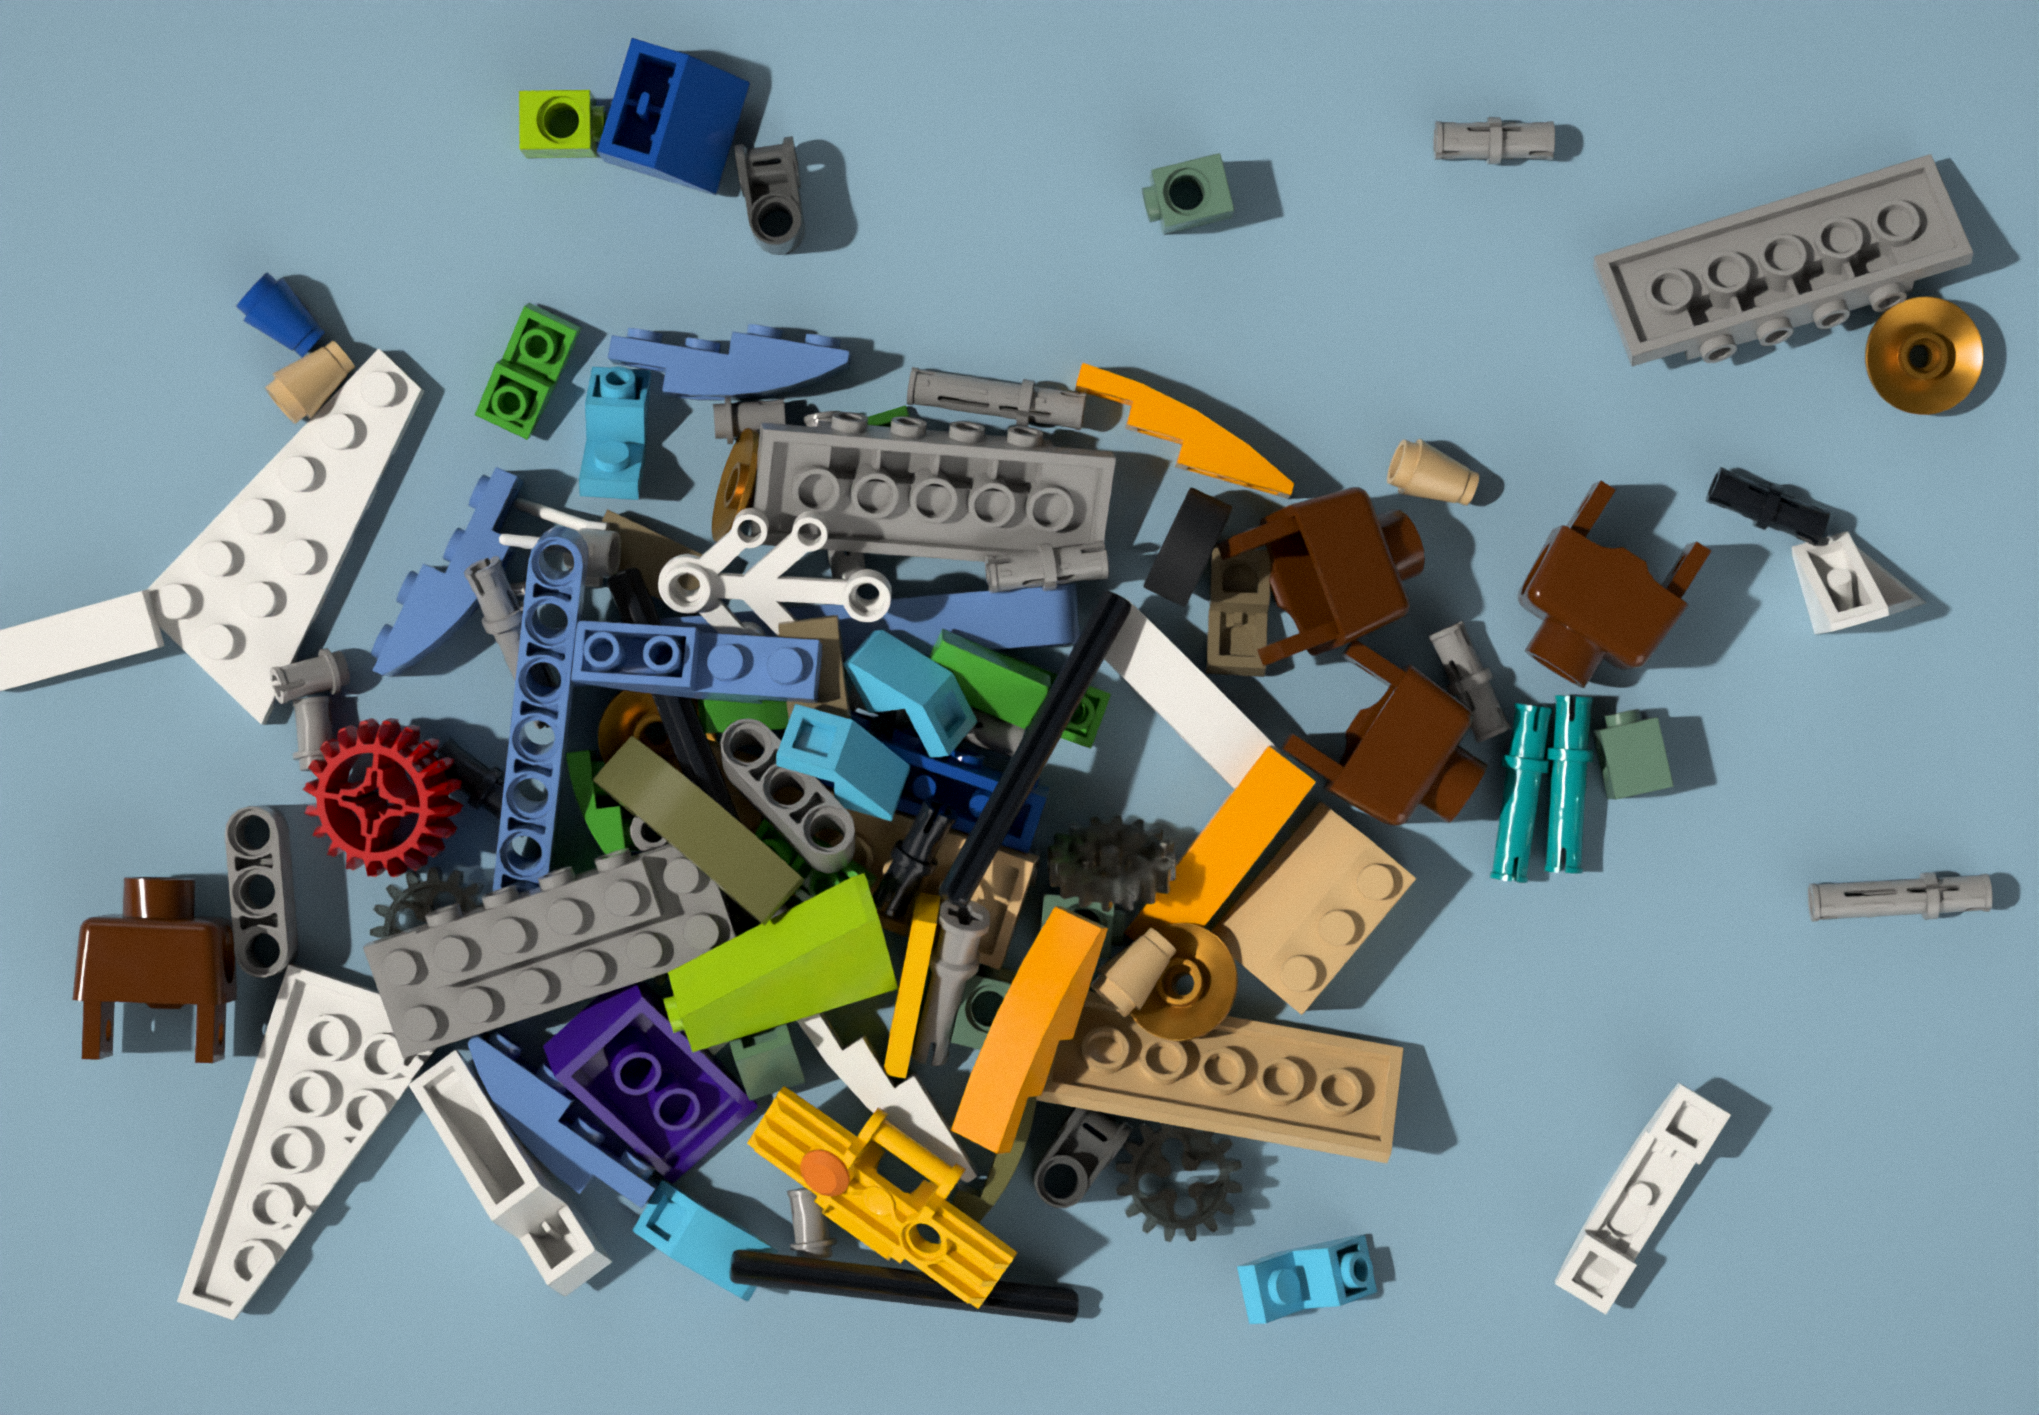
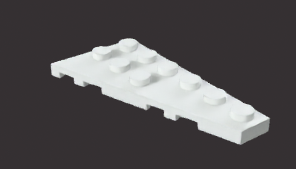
M378 349L148 588L159 627L261 725H266L274 708L273 703L276 697L272 686L279 684L278 680H270V668L296 662L298 658L296 655L312 622H315L351 547L354 540L353 536L365 510L369 509L377 492L376 487L391 456L395 454L425 392L381 349Z
M293 963L288 964L177 1302L231 1320L237 1318L409 1087L408 1084L415 1079L437 1049L434 1048L403 1059L379 991Z

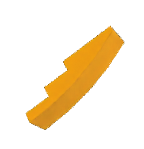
M1082 362L1075 391L1131 406L1125 429L1180 444L1176 468L1286 499L1291 496L1294 483L1249 444L1205 415L1140 382Z
M1267 746L1198 837L1192 841L1125 930L1124 934L1135 941L1141 935L1143 936L1149 928L1155 930L1158 927L1173 923H1189L1204 928L1316 781L1270 746Z
M1062 906L1054 907L1025 956L993 1020L969 1077L951 1131L996 1154L1011 1152L1028 1097L1042 1096L1059 1040L1073 1039L1107 934V927Z

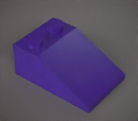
M644 980L600 994L543 1045L554 1077L671 1184L676 1182L758 1107L756 1100L749 1101L745 1088L707 1048L692 1053L685 1030L673 1033L663 998Z

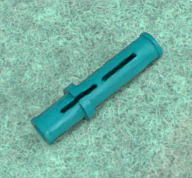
M1555 695L1554 747L1547 748V759L1553 760L1547 855L1544 871L1555 873L1562 871L1563 848H1565V873L1581 874L1583 873L1581 865L1587 762H1593L1594 750H1588L1593 697L1576 696L1575 719L1573 721L1571 720L1572 696Z
M1514 703L1515 712L1509 754L1502 755L1501 766L1507 768L1490 878L1528 883L1527 873L1541 774L1548 773L1549 761L1544 760V753L1552 708Z

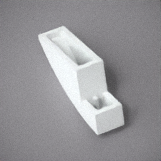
M454 1050L408 1084L492 1222L520 1240L549 1287L566 1297L612 1263L600 1241L555 1175L529 1151L509 1127L493 1103L480 1076L460 1052Z

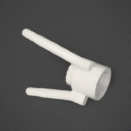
M522 498L515 500L514 506L518 510L577 530L583 536L588 545L589 554L585 586L601 588L603 578H609L618 572L621 560V538L618 532L610 531L609 523L588 521ZM505 533L500 535L499 542L506 546L532 549L540 537ZM557 544L544 548V551L563 553L565 567H574V557L565 546ZM526 581L510 584L516 596L525 595Z

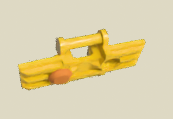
M783 1086L747 1144L754 1148L756 1153L817 1196L814 1202L823 1208V1215L889 1261L893 1258L901 1264L906 1259L967 1304H972L979 1309L1018 1252L946 1201L966 1169L958 1163L953 1167L898 1129L886 1120L888 1113L879 1107L867 1121L859 1135L855 1136L822 1111ZM881 1148L887 1149L929 1179L930 1182L924 1179L919 1187L911 1193H905L877 1173V1167L885 1153ZM916 1224H927L933 1227L938 1232L941 1243L936 1244L925 1240L919 1234Z

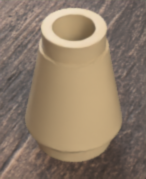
M332 340L325 347H321L274 372L272 375L275 380L268 384L265 390L280 410L296 424L305 416L311 419L344 381L347 374L355 369V365L342 348Z
M1405 439L1402 440L1395 450L1387 473V483L1398 487L1399 494L1450 503L1457 502L1465 506L1471 502L1479 482V473L1469 470L1465 465L1421 439H1418L1415 443Z
M1149 928L1143 936L1138 937L1096 970L1099 976L1090 986L1109 1006L1126 1017L1134 1007L1138 1010L1142 1008L1170 962L1169 959L1176 953V949L1153 928Z

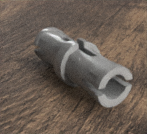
M1488 117L1487 122L1474 123L1436 121L1433 136L1434 159H1486L1487 164H1500L1501 159L1514 158L1552 160L1555 150L1554 122H1502L1501 117Z
M1103 541L1052 548L1050 543L1038 544L1037 550L985 556V572L990 594L1010 591L1012 589L1041 586L1043 591L1056 590L1057 584L1083 580L1107 579L1109 575L1107 551Z
M1458 622L1428 636L1440 657L1451 683L1446 686L1452 696L1456 695L1458 700L1466 705L1472 713L1473 721L1470 727L1476 742L1480 743L1512 728L1489 680L1494 678L1490 668H1483L1465 629L1464 622Z

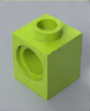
M590 90L519 91V150L527 159L597 158V142L601 140L607 120L605 106H596V99ZM561 111H572L578 114L579 125L576 131L566 138H556L550 135L549 125L554 115Z

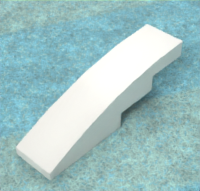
M1131 603L1130 613L1104 660L1233 789L1237 787L1267 746H1270L1290 761Z
M824 1012L796 1020L825 1062L871 1112L874 1113L878 1107L888 1113L887 1121L953 1167L958 1163L964 1167L966 1171L960 1179L966 1183L977 1177L978 1170L955 1133L951 1131L950 1125L917 1072L895 1083L891 1076L886 1075V1071L883 1070V1062L865 1034L844 1046Z

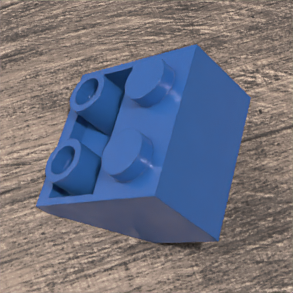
M631 38L597 152L606 163L716 196L749 91L750 82L688 54Z

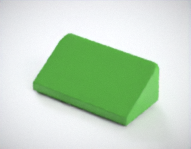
M943 628L928 657L954 674L970 706L1023 729H1026L1051 688L1050 675Z

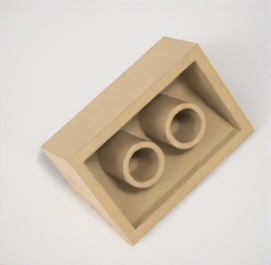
M1320 801L1211 932L1225 943L1235 960L1302 1015L1417 878L1368 837Z

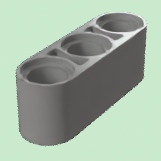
M750 718L740 719L730 724L723 732L720 741L723 770L728 780L813 869L824 873H833L847 867L853 859L855 852L854 820L849 812L816 777L776 765V754L781 740L765 724ZM745 745L757 746L764 752L759 759L748 763L741 762L733 757L734 752ZM783 787L797 788L804 795L800 801L792 805L779 804L772 797L777 790ZM823 829L837 830L844 837L840 844L831 848L820 847L812 840L814 835Z
M248 806L232 814L225 829L234 953L237 964L244 972L253 977L265 978L285 972L288 964L294 963L298 955L290 837L287 821L279 811L269 806ZM253 816L263 818L268 823L270 829V838L261 849L250 846L244 835L245 825ZM259 874L268 877L275 888L274 899L266 908L256 905L249 894L250 883ZM263 933L274 937L280 947L279 958L272 966L260 963L255 957L254 943Z

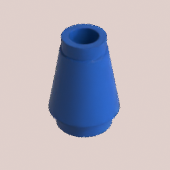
M268 272L253 285L236 305L246 315L243 320L244 322L291 351L294 350L302 358L326 333L317 325L318 322L283 278L277 281Z

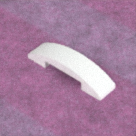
M1678 1083L1645 1126L1612 1176L1571 1247L1554 1281L1555 1284L1606 1315L1636 1268L1635 1259L1691 1169L1695 1163L1701 1164L1731 1114L1681 1083Z

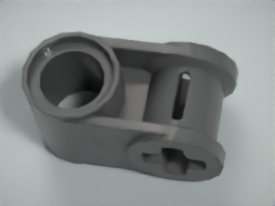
M793 136L784 137L782 144L747 149L744 144L734 145L743 197H745L749 225L756 243L764 251L773 255H785L793 252L801 244L805 236V222L799 191L801 179ZM775 211H783L793 218L790 230L780 237H771L761 230L764 218Z
M1073 1107L1033 1172V1184L1038 1196L1046 1204L1055 1208H1068L1077 1204L1099 1173L1113 1160L1130 1135L1133 1126L1128 1122L1120 1125L1103 1112ZM1083 1123H1088L1105 1135V1139L1101 1140L1085 1129ZM1056 1164L1071 1166L1077 1175L1074 1189L1063 1196H1055L1044 1187L1046 1171Z

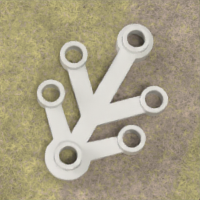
M755 508L743 509L735 516L732 529L701 557L682 554L670 559L662 568L658 580L660 596L670 608L685 614L699 612L719 634L765 636L763 629L756 623H741L720 598L744 600L779 637L778 624L780 622L797 620L781 602L844 605V608L852 618L861 622H873L879 620L887 613L892 596V589L888 579L880 572L871 569L857 571L848 580L780 576L804 554L819 550L826 543L829 532L828 522L823 515L815 511L801 513L794 521L792 533L745 574L720 573L745 548H756L767 537L769 521L766 515ZM745 520H753L759 524L761 532L756 536H747L741 532L739 525ZM806 523H812L819 527L821 535L817 539L809 540L800 534L799 528ZM684 574L694 575L699 580L700 586L695 590H686L681 587L678 578ZM862 584H872L878 589L879 595L874 599L866 600L859 596L857 588Z

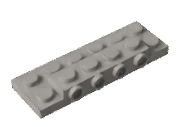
M1929 154L1594 256L1593 268L1630 364L1633 367L1684 351L1687 360L1702 356L1704 362L1716 363L1732 356L1737 351L1736 345L1758 339L1762 346L1776 345L1787 340L1793 334V328L1815 322L1819 329L1832 328L1846 321L1850 316L1851 310L1871 305L1876 312L1886 311L1906 300V294L1913 290L1914 281L1971 264L1973 250L1933 157Z
M835 412L832 416V422L817 421V427L761 423L756 483L751 508L762 511L769 521L768 534L761 545L777 546L792 533L795 519L806 511L818 512L828 522V537L824 546L820 548L822 550L985 562L986 555L1013 554L1037 550L1038 544L1050 543L1052 548L1077 546L1097 541L1104 542L1116 457L1112 451L1054 447L1050 440H1043L1042 431L1030 427H1010L1006 437L985 435L984 426L963 421L950 423L949 432L926 430L927 423L913 417H894L891 419V427L868 425V417L853 412ZM750 520L748 536L752 537L761 532V527L757 522ZM806 523L799 528L800 534L809 540L817 539L821 535L819 527L812 523Z
M670 844L631 856L628 848H624L596 858L594 861L597 868L575 875L572 867H565L547 873L538 878L540 887L518 893L516 886L511 885L492 891L481 897L484 905L462 912L459 904L442 907L425 915L427 924L369 942L363 949L404 1059L668 973L739 936L724 891L721 890L716 882Z

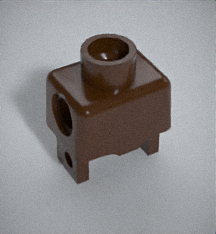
M1602 480L1591 486L1566 526L1561 525L1551 531L1518 592L1519 604L1543 621L1526 647L1525 652L1553 673L1584 689L1602 660L1621 670L1639 668L1647 663L1689 606L1681 598L1711 553V550L1697 541L1687 544L1660 585L1648 571L1647 563L1624 547L1614 549L1602 547L1587 539L1586 536L1616 491V489Z
M1350 487L1289 505L1262 518L1260 526L1239 533L1217 544L1223 561L1266 545L1271 561L1269 582L1277 606L1285 610L1292 617L1298 628V634L1257 649L1263 666L1305 650L1311 656L1322 654L1401 619L1407 614L1410 607L1409 598L1402 581L1420 575L1425 564L1424 548L1420 535L1408 515L1400 509H1393L1377 515L1370 496L1366 490L1360 487Z
M1351 641L1341 656L1389 688L1378 702L1369 708L1359 710L1345 732V752L1339 763L1294 734L1288 735L1280 750L1326 779L1327 782L1323 787L1324 790L1385 824L1394 826L1405 824L1419 804L1449 824L1471 797L1488 767V764L1459 746L1473 721L1470 709L1413 665H1406L1400 669L1359 641Z
M124 877L123 914L89 917L81 924L72 1000L83 1001L81 1059L100 1060L113 1056L115 1002L145 1003L154 1009H181L185 1004L197 1005L195 1063H215L225 1059L226 1005L228 1002L237 1000L232 922L227 918L194 916L195 879Z

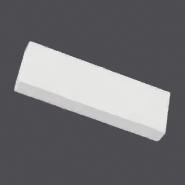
M149 589L0 630V691L165 646Z

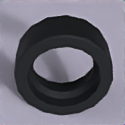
M1191 487L1185 496L1143 587L1183 607L1186 606L1229 518L1232 506Z

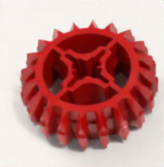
M369 718L361 721L358 729L353 725L340 729L337 734L338 740L332 738L325 741L320 747L326 761L315 759L308 766L318 779L307 782L302 789L309 795L316 797V803L307 806L304 814L312 817L319 816L322 824L316 827L312 836L322 838L328 835L332 843L329 845L327 855L335 857L345 851L347 853L346 869L355 870L364 864L368 877H377L383 874L385 870L390 877H398L406 873L408 867L416 871L428 864L427 861H429L428 856L435 857L445 850L446 846L442 838H449L458 829L448 817L460 813L464 805L449 798V793L458 790L462 781L454 778L447 780L444 770L452 766L454 759L445 757L437 760L433 754L438 748L439 740L431 738L420 744V726L410 725L401 731L399 719L389 718L382 721L381 725H379L376 719ZM363 753H373V764L366 768L365 779L354 783L348 782L350 771L357 759ZM405 770L409 773L416 786L408 780ZM379 789V796L378 793L372 791ZM387 799H388V803H394V804H392V805H390V806L387 807ZM353 812L357 814L361 824L357 821ZM411 813H419L417 824L411 835L405 841H393V830L399 827L401 817Z

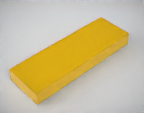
M920 893L919 896H916L883 1069L886 1071V1075L905 1079L907 1076L941 896Z

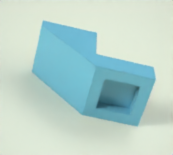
M592 366L585 401L586 444L579 475L580 496L639 500L646 458L651 370Z
M884 630L873 631L843 663L867 711L874 713L905 709L930 758L949 756L978 722L951 671Z
M798 704L794 706L776 754V765L779 767L834 782V797L844 808L891 822L910 771L909 764L854 720Z
M664 1180L660 1182L632 1230L668 1257L745 1301L750 1300L757 1286L735 1284L731 1281L729 1268L733 1252L736 1250L777 1254L778 1252L776 1248L741 1224L711 1211L678 1187Z
M1355 1235L1280 1251L1237 1266L1249 1324L1269 1323L1303 1309L1342 1306L1377 1292L1373 1265L1369 1256L1365 1235Z

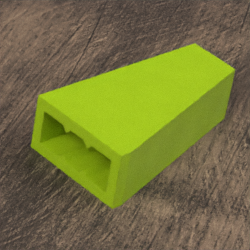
M865 873L853 876L773 917L765 926L760 924L669 971L668 975L674 996L664 998L663 1000L673 1033L685 1030L693 1053L898 989L882 926Z

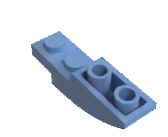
M748 324L747 333L732 331L729 354L720 353V343L704 339L686 338L685 347L663 344V334L638 328H628L627 337L611 335L608 359L613 364L665 373L662 392L667 397L699 401H725V398H731V401L755 399L796 391L825 381L850 369L852 356L849 351L839 349L841 340L836 338L806 334L805 343L782 340L783 330L755 324Z
M495 467L491 477L484 474L481 476L468 506L475 509L466 530L459 527L455 530L445 549L443 559L450 562L446 572L423 563L419 573L411 570L405 578L396 602L403 605L394 626L385 624L372 647L371 655L378 658L372 671L383 676L393 677L418 663L445 643L480 607L478 599L464 575V571L475 562L484 558H489L490 560L493 556L500 558L502 567L506 571L518 547L502 545L499 542L501 535L499 533L520 492L524 480L498 467Z
M577 620L571 680L573 682L614 689L695 699L762 704V700L817 703L823 644L820 640L701 633L697 628Z
M494 1029L491 1035L484 1032L471 1037L467 1044L477 1072L487 1092L509 1127L536 1158L579 1194L596 1176L640 1208L644 1207L660 1184L659 1181L651 1176L655 1170L654 1167L631 1150L626 1149L621 1156L603 1143L607 1136L606 1133L584 1117L578 1115L574 1122L568 1119L565 1115L577 1097L554 1077L549 1064L543 1062L538 1069L519 1055L524 1048L510 1036L498 1029Z

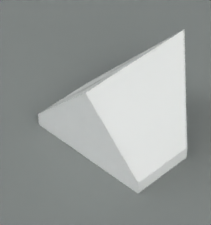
M1848 531L1821 538L1816 546L1806 542L1791 547L1792 557L1815 635L1851 627L1927 603L1858 548Z

